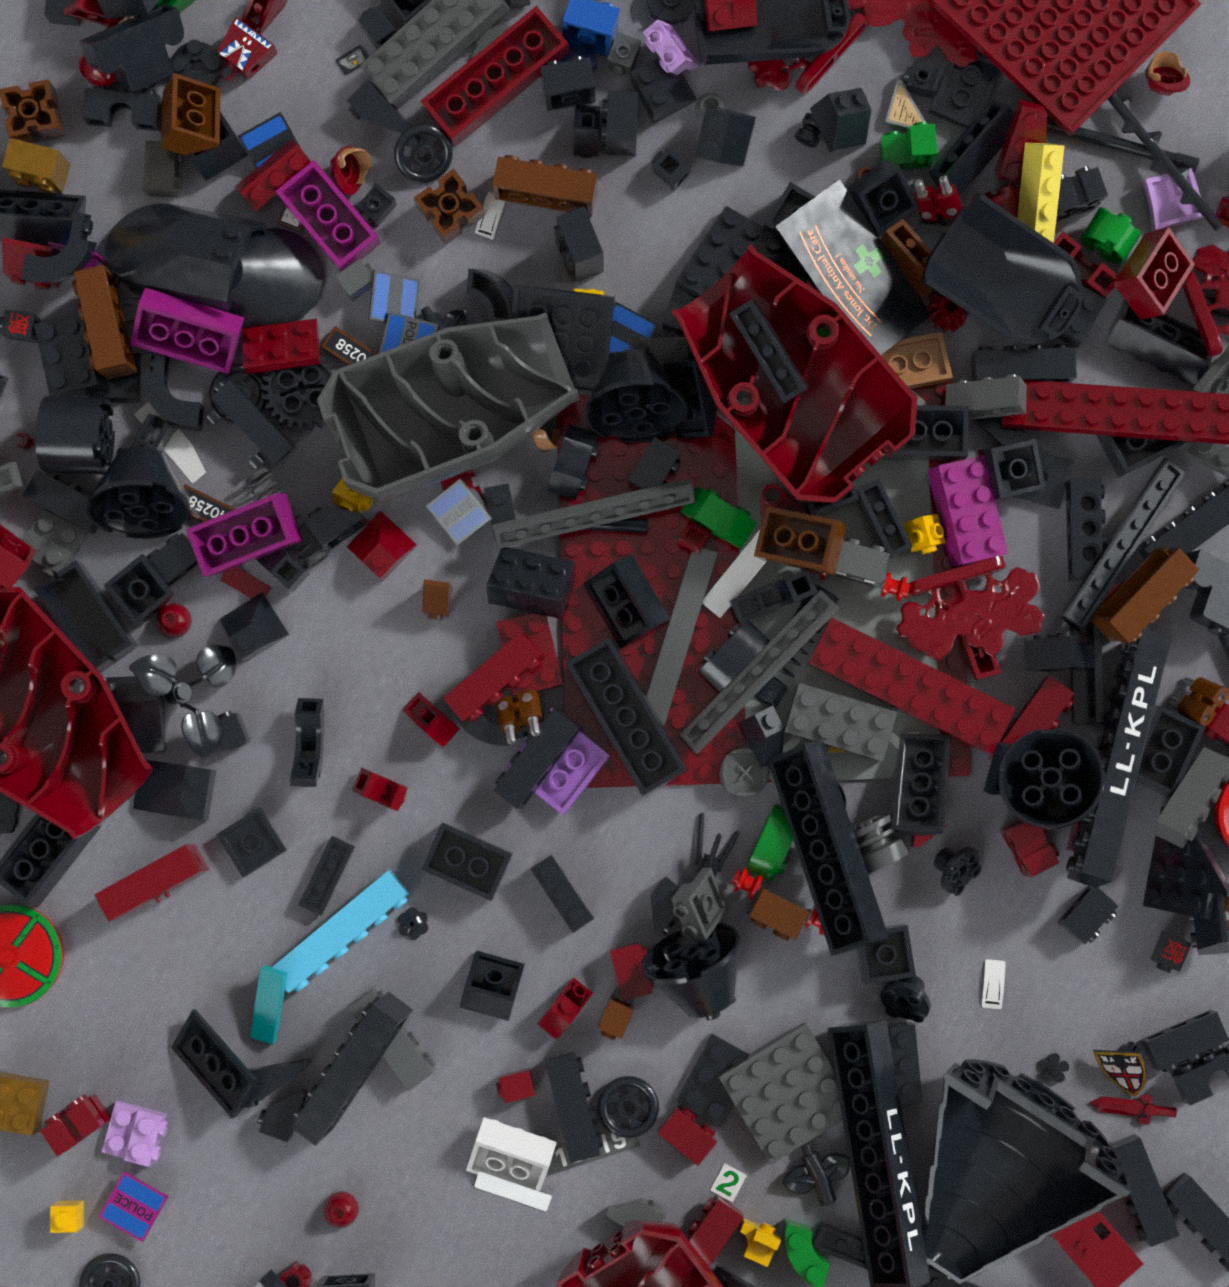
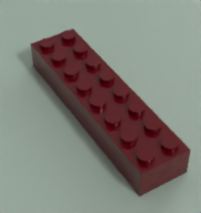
M832 617L807 664L947 735H951L953 738L987 755H993L996 744L1000 742L1016 710Z

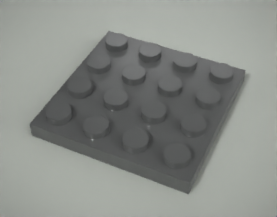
M805 1022L717 1075L770 1165L843 1120L835 1072Z

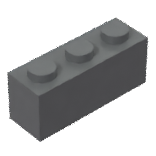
M1012 374L998 379L984 377L980 378L979 381L971 382L958 380L954 384H946L945 406H969L968 420L1026 414L1027 385L1020 376Z

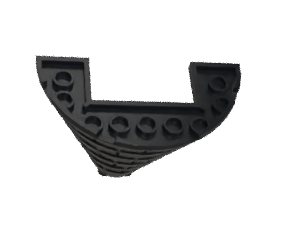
M966 1059L960 1066L954 1063L946 1072L943 1081L933 1163L930 1168L929 1188L926 1196L924 1223L922 1225L928 1266L935 1267L949 1280L962 1284L989 1268L1016 1256L1017 1253L1045 1241V1237L1101 1211L1102 1207L1128 1196L1131 1192L1129 1175L1125 1172L1122 1173L1119 1168L1123 1162L1107 1138L1091 1121H1081L1074 1113L1075 1107L1038 1081L1023 1073H1020L1018 1077L1012 1076L1006 1066L990 1061Z

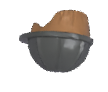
M556 416L525 438L529 447L542 453L560 447V444L556 443L561 433L556 427Z

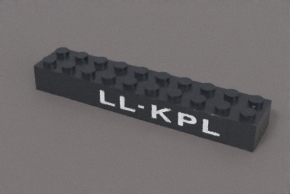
M1147 629L1142 630L1143 634L1135 642L1123 643L1121 646L1120 654L1123 655L1121 664L1119 663L1115 670L1114 678H1117V682L1109 694L1108 701L1111 702L1110 710L1106 711L1104 715V722H1102V725L1105 726L1104 734L1100 735L1096 749L1099 750L1098 754L1102 760L1105 772L1104 790L1092 812L1079 821L1081 822L1079 832L1075 833L1072 841V846L1075 847L1073 856L1069 857L1066 865V871H1069L1067 879L1095 888L1110 883L1113 879L1172 637Z
M887 1020L846 1023L828 1028L870 1287H918L930 1282Z

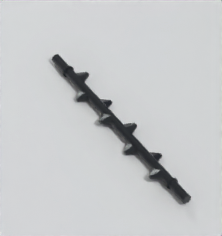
M1114 92L1107 100L1125 121L1121 131L1123 133H1135L1154 156L1150 166L1152 171L1165 170L1183 192L1180 203L1182 205L1193 204L1197 209V213H1200L1214 231L1219 230L1223 226L1222 222L1208 207L1209 204L1203 201L1187 181L1190 170L1188 168H1176L1158 146L1162 133L1160 131L1147 132L1128 109L1132 99L1130 97L1119 98Z

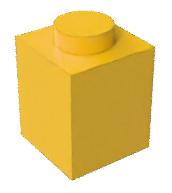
M84 1200L57 1201L50 1206V1233L77 1232L84 1227Z

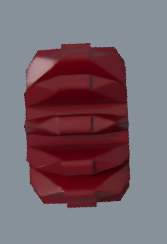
M939 293L931 297L925 311L930 314L928 321H934V329L940 326L943 333L948 330L955 332L959 327H963L969 315L968 312Z

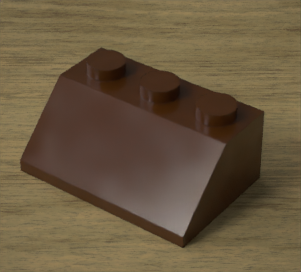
M173 73L162 93L161 148L182 155H188L218 147L220 144V88Z

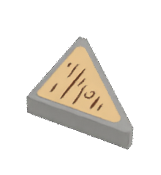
M897 79L885 125L908 131L909 126H913L914 123L926 121L902 80Z

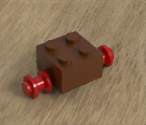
M743 868L742 872L736 871L731 881V884L735 885L733 891L737 892L742 889L748 892L749 899L752 900L754 897L747 912V915L751 917L749 922L764 930L767 926L773 928L772 933L786 941H789L790 937L796 940L803 925L806 928L814 925L819 928V934L824 935L815 905H813L812 909L805 910L763 889V885L760 884L762 876L759 875L753 878L748 875V869Z

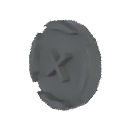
M742 747L733 749L724 756L720 763L718 774L720 783L726 792L734 797L749 798L759 794L763 787L766 786L769 779L768 765L761 768L752 749Z

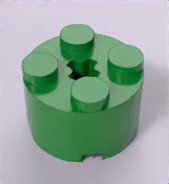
M1099 207L1080 241L1089 251L1093 252L1096 249L1102 253L1100 258L1114 264H1121L1127 259L1142 233L1130 224L1132 219L1127 215L1119 213L1117 216L1109 210Z

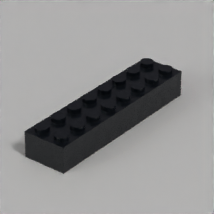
M824 741L804 743L767 760L831 956L851 952L889 938Z

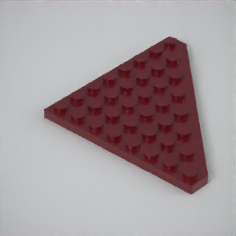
M927 0L1034 103L1043 105L1047 115L1069 136L1201 5L1198 0Z

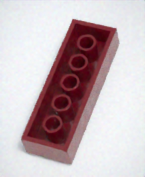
M536 5L423 98L421 103L426 112L440 129L446 133L456 147L541 77L540 66H545V63L550 61H561L570 53L568 42Z

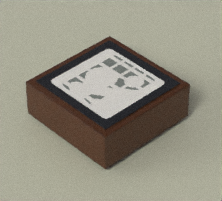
M284 205L277 224L301 233L303 227Z

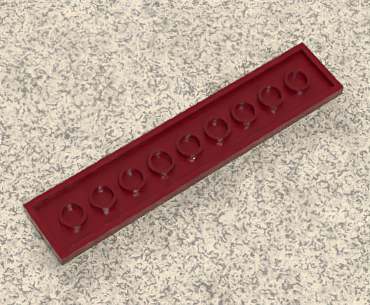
M1023 380L1027 385L1026 414L1003 416L1002 428L1229 445V394Z

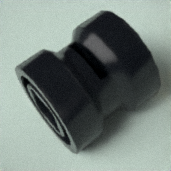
M805 113L802 119L803 125L797 129L794 137L803 145L815 148L820 140L819 135L821 132L812 113Z

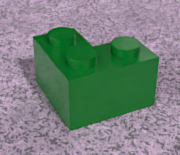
M924 121L916 122L913 126H909L906 134L890 131L886 132L885 135H881L879 140L880 163L887 160L899 165L901 170L931 168L938 154L935 124H928V122Z

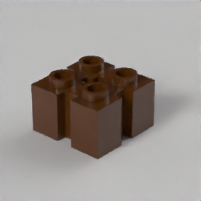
M48 79L29 83L30 89L22 90L19 85L0 89L2 108L10 116L5 118L8 138L35 143V136L39 135L45 140L65 136L62 119L55 110L59 108L56 89Z
M454 168L438 179L439 187L433 191L429 186L414 197L416 207L427 221H430L432 218L434 219L432 221L433 229L445 245L461 234L460 227L466 223L471 227L485 216L484 207L471 192L466 195L468 193L466 184ZM449 204L451 207L454 206V208L446 210L445 206Z

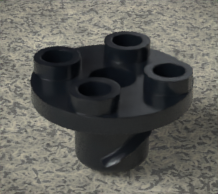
M948 847L941 849L934 859V866L942 872L941 887L943 890L959 896L969 881L980 874L982 866L979 865L980 856L977 850L972 847H964L956 853Z
M916 976L898 979L897 981L885 984L880 994L881 1001L886 1007L885 1012L893 1018L901 1017L917 1023L923 1022L931 1009V1002L924 991L925 984L923 980Z

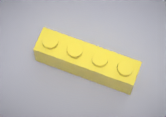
M1025 143L1017 218L1054 243L1064 146L1049 143Z

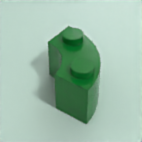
M696 487L693 491L695 503L684 505L681 513L699 526L712 531L711 533L741 549L757 524L749 517L751 513L741 506L735 508L720 499L721 495L712 488L708 487L707 490Z
M774 804L746 865V869L749 872L760 875L771 882L774 881L777 874H783L788 863L785 857L794 841L783 807Z
M785 1218L783 1241L792 1266L806 1282L814 1287H823L830 1264L826 1257L818 1254L813 1248L810 1226Z

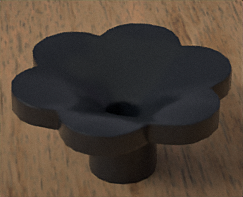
M414 907L409 908L406 913L400 914L398 917L400 934L408 935L411 940L418 939L420 934H425L428 931V924L426 923L428 919L427 914L419 912Z

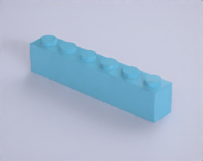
M391 870L385 872L272 967L287 972L285 990L288 993L294 989L297 993L309 984L307 978L313 973L319 976L329 967L327 962L331 958L335 957L338 960L349 951L346 947L353 940L356 943L361 941L369 934L366 931L367 928L373 923L376 927L388 918L385 913L393 907L395 910H398L408 901L405 897L409 894V891Z

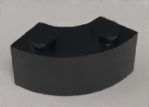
M468 268L466 294L475 296L483 303L487 311L488 322L510 320L514 292L512 287L502 277L491 271L480 268Z
M569 425L553 468L547 491L574 500L577 499L579 491L585 492L589 479L585 477L590 459H596L600 447L599 444H596L598 434Z
M749 620L742 627L737 624L727 634L730 639L717 652L712 649L703 658L706 664L699 672L720 692L770 642Z

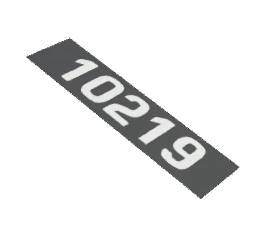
M630 1122L619 1126L629 1128ZM608 1130L601 1131L604 1147L600 1148V1156L570 1163L566 1144L557 1145L547 1175L549 1176L639 1147L638 1137L623 1138L612 1134Z

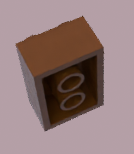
M766 506L754 556L767 562L835 576L847 526L834 519Z

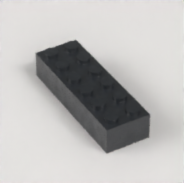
M608 637L565 663L642 796L649 795L690 771L614 639Z
M387 992L382 997L377 996L372 1003L369 1002L361 1013L363 1018L359 1023L356 1022L348 1032L347 1036L350 1038L345 1044L342 1043L333 1055L336 1057L332 1064L329 1063L320 1075L321 1081L318 1085L315 1084L308 1092L306 1097L309 1099L293 1115L296 1120L291 1128L315 1146L332 1132L413 1009L390 992Z

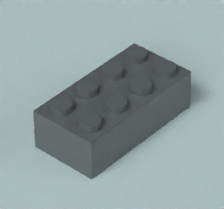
M799 683L795 690L784 733L812 742L824 741L825 746L882 762L884 761L898 712Z

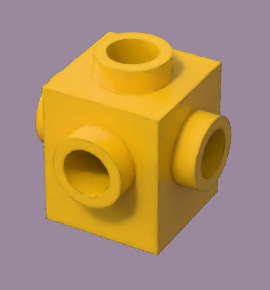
M343 477L332 491L333 503L341 510L362 514L364 510L368 511L373 503V499L349 489Z
M938 514L922 516L903 523L913 546L911 552L922 551L923 555L937 551L936 546L946 543L944 530L940 524Z

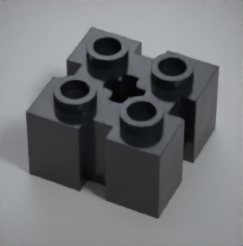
M1089 166L1080 168L1075 171V176L1066 177L1065 174L1061 175L1056 222L1067 219L1075 214L1079 215L1097 209L1101 201L1108 196L1098 167L1090 169Z

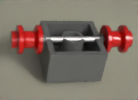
M846 538L843 541L835 577L874 588L878 587L881 589L880 597H885L887 593L895 595V599L898 602L901 601L902 597L907 598L910 584L906 583L907 577L895 580L892 579L891 573L887 572L884 578L890 553L884 552L885 548L872 544L870 547L861 546L860 541L852 538ZM809 570V573L813 572L819 574L820 580L824 581L826 576L825 573Z

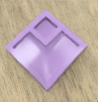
M1191 168L1189 169L1187 181L1200 196ZM1169 174L1144 180L1143 186L1149 206L1152 231L1166 227L1170 228L1203 218L1200 213H1197V209L1193 204L1182 205L1180 203L1183 192Z

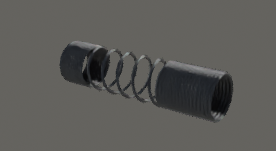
M814 584L817 592L822 590L837 605L840 600L836 595ZM816 594L804 598V599L802 600L800 606H798L799 608H797V610H796V612H795V615H796ZM824 625L816 632L817 634H820ZM812 639L808 640L810 643H815ZM802 648L799 649V652L808 655V652ZM794 658L789 660V662L801 666V663ZM784 667L781 668L783 670H779V672L783 674H786L793 678L795 677L794 674H792ZM773 676L754 697L769 706L777 708L788 686Z

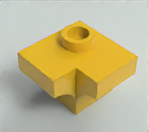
M743 1218L739 1229L746 1236V1244L742 1251L744 1257L768 1267L774 1252L778 1249L781 1242L779 1234L775 1232L776 1228L764 1222L759 1225Z

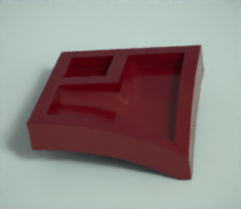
M704 0L707 31L757 26L756 0Z

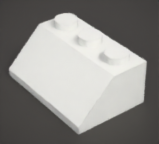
M484 1117L466 1171L477 1175L481 1171L540 1192L557 1142L549 1140L544 1136L526 1132L521 1128H514L497 1120Z

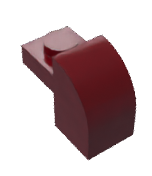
M361 767L351 791L398 812L400 806L405 802L408 788Z

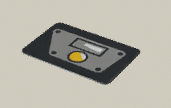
M359 45L337 58L336 62L344 75L347 76L360 68V65L369 57L362 46Z

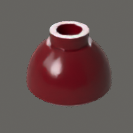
M178 603L165 605L156 616V624L159 631L169 638L181 637L191 627L192 618L189 610Z
M343 1191L331 1194L323 1206L325 1220L336 1228L348 1227L356 1220L359 1213V1205L355 1197Z

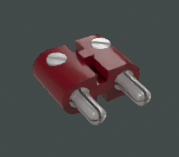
M947 176L939 178L940 185L938 190H934L933 186L925 187L921 179L914 182L916 191L913 196L919 206L918 211L923 221H937L941 215H943L944 219H952L963 208L957 188L954 184H949Z

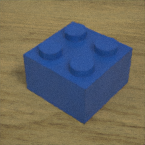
M570 0L563 18L562 36L570 46L577 45L583 47L579 44L593 45L596 54L608 57L618 32L620 9L608 2Z

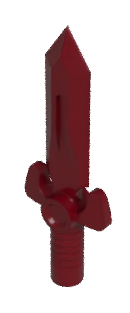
M1151 1094L1139 1096L1140 1100L1147 1102L1145 1105L1141 1104L1139 1100L1103 1096L1090 1102L1094 1108L1102 1113L1129 1116L1146 1114L1145 1117L1137 1118L1139 1123L1145 1125L1150 1124V1117L1154 1115L1173 1118L1177 1116L1176 1107L1152 1105Z

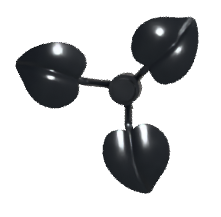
M209 645L203 648L197 655L196 666L199 672L204 675L187 684L184 682L176 684L177 680L173 678L177 671L176 663L165 654H150L133 662L129 669L146 693L156 697L165 695L168 703L172 705L180 704L181 708L194 712V714H188L182 719V734L188 745L197 754L207 757L221 738V721L211 711L199 713V710L187 704V701L192 695L191 687L206 679L215 688L225 686L231 681L236 670L234 651L230 647L221 645Z

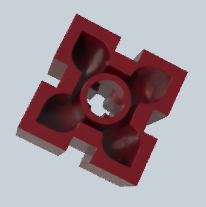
M1018 820L999 830L1023 876L1033 877L1059 864L1057 857L1060 855L1053 842L1048 843L1045 838V834L1048 833L1047 829L1034 827Z
M84 1094L66 1106L67 1112L63 1109L44 1122L47 1126L40 1132L57 1157L111 1120V1116L96 1094L89 1098Z

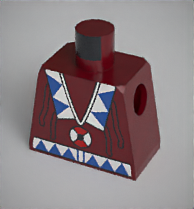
M236 17L218 49L221 60L225 62L218 74L229 83L237 73H240L246 79H251L277 55V50L274 44Z

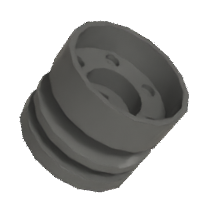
M891 813L871 817L853 827L859 849L863 851L861 855L868 874L910 853L903 837L891 840L889 835L894 833L891 830L892 826L888 828L884 826L892 821Z

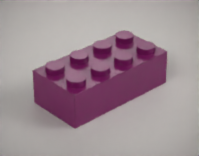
M315 160L275 191L280 201L340 272L358 259H363L381 244L378 235Z
M145 288L138 303L130 345L229 374L235 358L244 317Z
M984 455L939 465L927 470L937 514L944 530L945 547L950 567L1008 554Z
M286 493L270 495L186 529L203 577L218 575L304 541Z

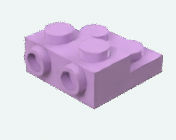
M656 20L643 31L647 38L645 44L653 53L657 52L661 58L659 63L667 73L671 72L679 75L685 69L693 71L700 66L672 25Z
M116 1101L102 1152L125 1158V1161L147 1167L151 1166L153 1162L158 1161L162 1147L158 1146L160 1137L165 1136L168 1128V1121H165L167 1113Z

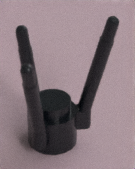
M700 813L697 855L694 864L698 865L697 873L702 868H711L716 878L717 871L721 872L723 864L733 848L740 831H735L720 859L716 856L721 840L720 833L716 835L711 853H704L702 857L704 814Z

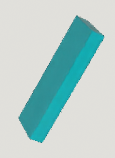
M266 965L260 968L251 1038L271 1045L277 1042L287 972Z

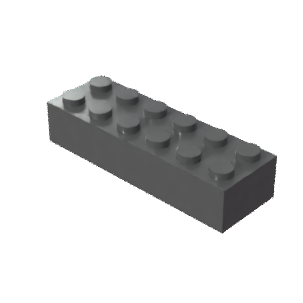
M432 0L360 66L391 105L400 108L505 15L510 8L504 0Z

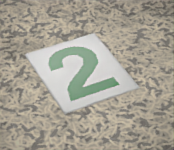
M724 1163L710 1191L733 1203L747 1175Z

